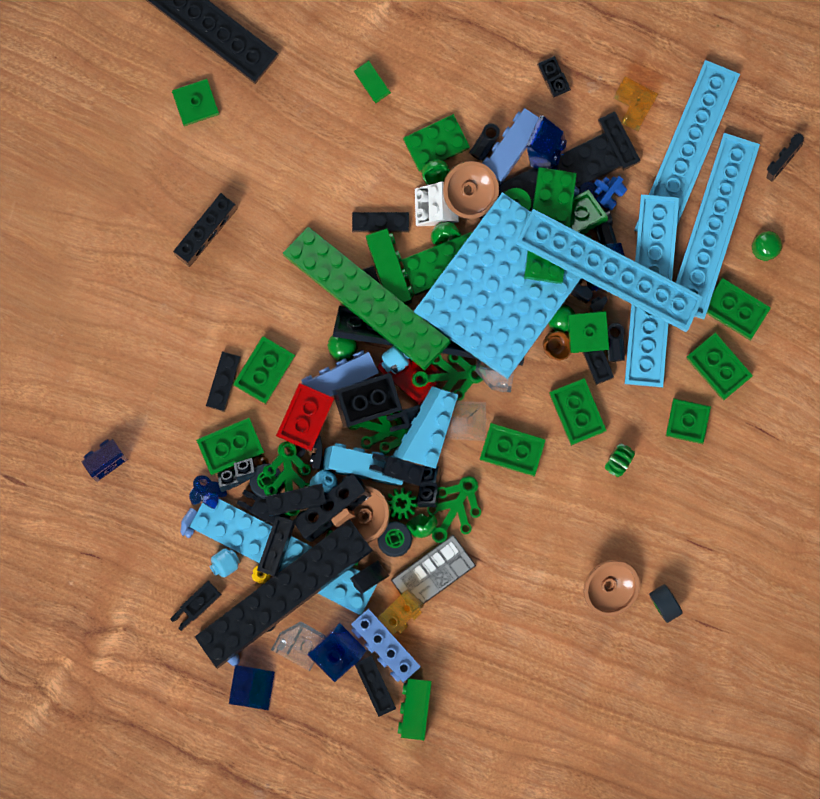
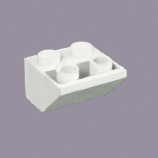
M444 182L415 189L416 226H436L446 221L452 223L459 222V216L453 213L445 203L443 197Z

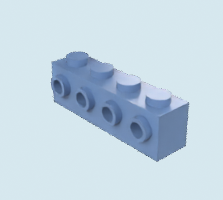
M525 108L522 113L518 112L513 119L515 123L511 128L509 126L506 128L502 135L504 138L501 143L497 142L492 149L494 153L490 158L486 157L482 163L494 172L498 185L503 183L543 125L544 120Z
M361 350L353 354L354 358L348 361L345 358L336 362L337 366L332 369L326 367L318 371L319 375L315 377L310 375L303 378L301 384L332 396V390L361 382L379 372L368 351L364 353Z
M369 608L351 624L354 627L351 631L358 639L361 636L366 641L364 644L371 653L375 651L380 656L377 660L384 668L387 665L392 670L390 674L397 682L401 680L404 683L421 667Z

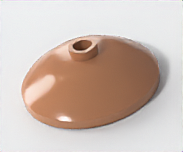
M467 161L456 165L449 171L443 184V197L448 208L456 215L468 219L478 218L487 214L496 202L499 194L498 180L494 172L488 166L475 161ZM466 186L470 187L469 192H465Z
M366 486L372 496L353 510L356 518L352 520V523L366 542L370 543L379 538L386 530L390 519V508L388 501L381 492ZM349 491L344 494V499L348 497ZM369 514L368 520H365V516Z
M619 560L606 561L596 566L587 576L583 589L584 598L587 605L599 615H619L629 609L637 599L640 581L636 571L629 564Z

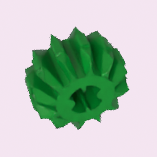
M622 443L617 445L606 462L605 469L613 476H622L632 462L635 451Z
M401 488V494H398V490L394 489L395 496L390 493L387 495L392 500H387L388 504L392 505L389 507L390 511L393 510L391 518L398 514V521H401L404 514L405 519L408 520L409 515L407 512L414 515L415 511L411 508L418 507V504L411 503L417 498L416 496L409 498L412 494L411 490L405 495V488ZM398 500L406 501L407 504H404L405 508L401 509L400 506H396Z

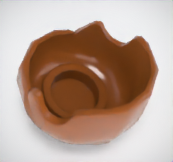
M561 331L548 333L543 340L544 353L550 359L558 361L567 359L571 354L569 337Z

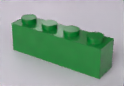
M388 229L366 235V242L381 285L405 305L412 303L411 297H414L411 286L407 287L405 280L408 277L405 268L401 269L399 262L402 260L399 251L394 250L393 244H396L393 233L389 234Z

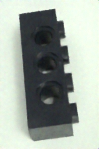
M220 193L174 249V255L188 267H191L236 212V204Z
M355 474L348 475L343 478L338 486L333 487L325 495L327 504L303 510L298 513L297 518L293 521L296 522L295 525L304 539L313 542L334 525L331 521L332 518L343 509L347 508L353 511L372 495L358 476ZM349 491L348 497L344 499L345 492ZM334 503V507L329 510V505ZM319 515L318 520L314 522V517Z

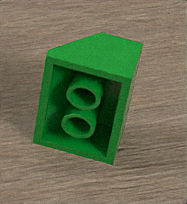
M408 679V683L403 684L402 694L406 695L405 703L401 702L400 714H404L403 722L398 724L397 732L401 734V738L424 741L432 681Z

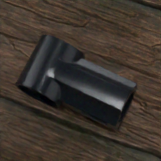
M493 123L487 124L469 154L483 162L499 138L500 130L498 126ZM488 130H494L496 136L493 138L486 135Z
M608 209L604 211L608 216V221L593 229L594 231L596 230L599 243L612 248L617 246V241L612 228V217Z
M612 323L607 327L609 350H607L608 362L625 361L624 328L619 323ZM611 328L618 329V337H613L610 334Z

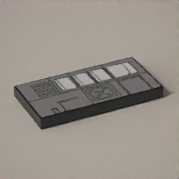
M452 535L391 579V581L414 612L476 567V565L456 537Z

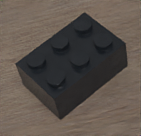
M391 373L332 390L343 427H350L402 410Z

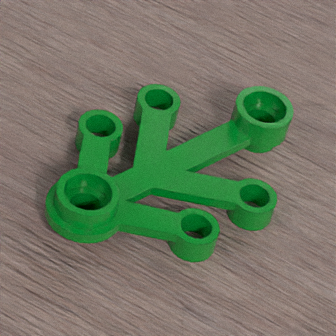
M439 355L438 362L433 361L432 364H437L447 373L427 375L425 372L419 371L413 374L412 383L416 387H423L428 382L447 381L442 389L450 391L459 379H466L460 389L453 391L455 394L457 391L461 393V398L456 400L460 401L473 383H480L484 379L485 371L480 365H470L461 356H457V360H453L451 358L452 355H448L450 362L457 363L465 370L458 372ZM473 371L478 373L476 378L472 376ZM417 376L422 378L421 383L416 381Z
M386 415L378 417L381 424L366 421L348 427L351 430H357L362 427L379 432L371 437L364 436L361 439V446L364 449H370L373 444L390 436L397 438L390 443L382 442L380 444L379 451L383 455H387L391 450L399 447L403 436L410 429L390 432L392 425L389 420L387 421ZM401 417L395 419L397 425L403 424ZM368 440L370 444L365 445L363 442ZM387 446L389 449L385 451L382 447Z
M282 442L278 446V456L270 465L263 468L264 475L271 477L276 474V469L282 462L284 465V469L272 484L265 486L264 493L267 496L275 495L283 482L285 484V492L293 490V482L299 489L304 488V486L309 487V484L299 475H309L311 468L296 455V447L291 442ZM292 462L298 467L299 475L292 469ZM303 467L306 468V472H305V473L302 471V468H303ZM268 468H271V474L268 473ZM270 487L273 489L272 493L269 492ZM300 510L285 513V515L288 517L296 516Z
M466 476L460 480L458 485L439 488V490L443 489L446 491L445 496L439 495L440 499L446 498L448 494L460 493L457 499L437 504L436 511L432 513L436 515L439 511L450 509L441 526L437 527L432 533V539L436 543H442L447 539L446 531L457 512L461 523V533L468 535L471 532L472 527L468 523L463 505L466 497H468L471 506V517H480L481 509L478 507L475 497L478 482L474 477ZM471 483L472 488L466 489L465 484ZM473 509L479 510L477 516L472 514ZM464 525L469 526L470 530L468 532L462 530ZM438 532L443 534L442 539L436 538Z

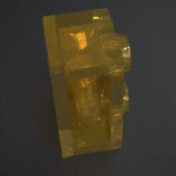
M407 589L378 619L393 635L397 632L401 634L408 628L407 622L411 618L416 620L423 613L421 609L424 605Z

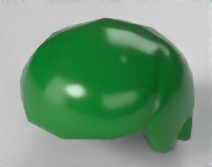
M442 160L429 161L423 166L421 172L426 185L444 182L450 168Z
M448 221L441 222L433 228L430 239L433 244L440 245V242L445 243L460 237L461 232L454 223Z
M765 231L757 235L751 245L752 253L757 259L762 261L776 258L783 248L781 238L778 234L771 231Z
M562 304L548 325L554 331L569 332L567 315L575 314L574 310L568 305Z
M333 335L329 338L327 344L331 356L336 361L345 358L348 361L354 358L353 354L358 349L356 340L333 337Z
M421 513L408 521L406 526L414 537L425 538L435 531L438 521L432 513H429V517Z

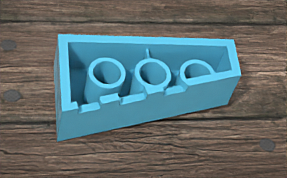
M432 386L420 407V412L416 418L414 417L411 422L412 426L408 433L403 436L402 443L398 450H395L393 456L436 469L458 394Z
M335 443V446L327 447L324 450L321 470L332 469L339 475L355 474L360 479L369 480V478H372L374 482L394 486L403 484L402 481L382 476L381 473L369 470L370 465L384 468L385 462L372 458L373 453L383 455L382 453L372 452V454L365 453V449L356 447L353 450L346 449V445Z

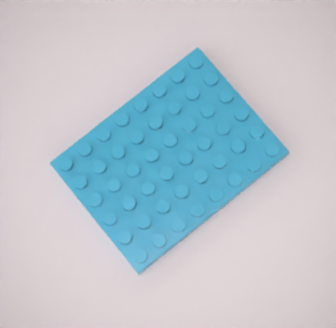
M502 192L414 310V313L500 375L509 379L581 278L564 269L562 284L524 279L527 250L515 243L531 212Z

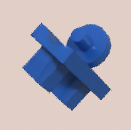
M613 176L609 180L605 177L603 181L597 179L594 182L597 186L594 192L599 195L596 201L600 206L607 210H613L617 204L611 198L613 193L621 197L627 191L626 186L622 183L623 178Z

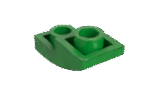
M370 61L354 70V73L375 104L391 94Z

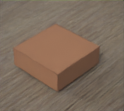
M345 508L333 517L331 521L335 526L340 527L349 519L351 521L355 519L356 515L353 511Z

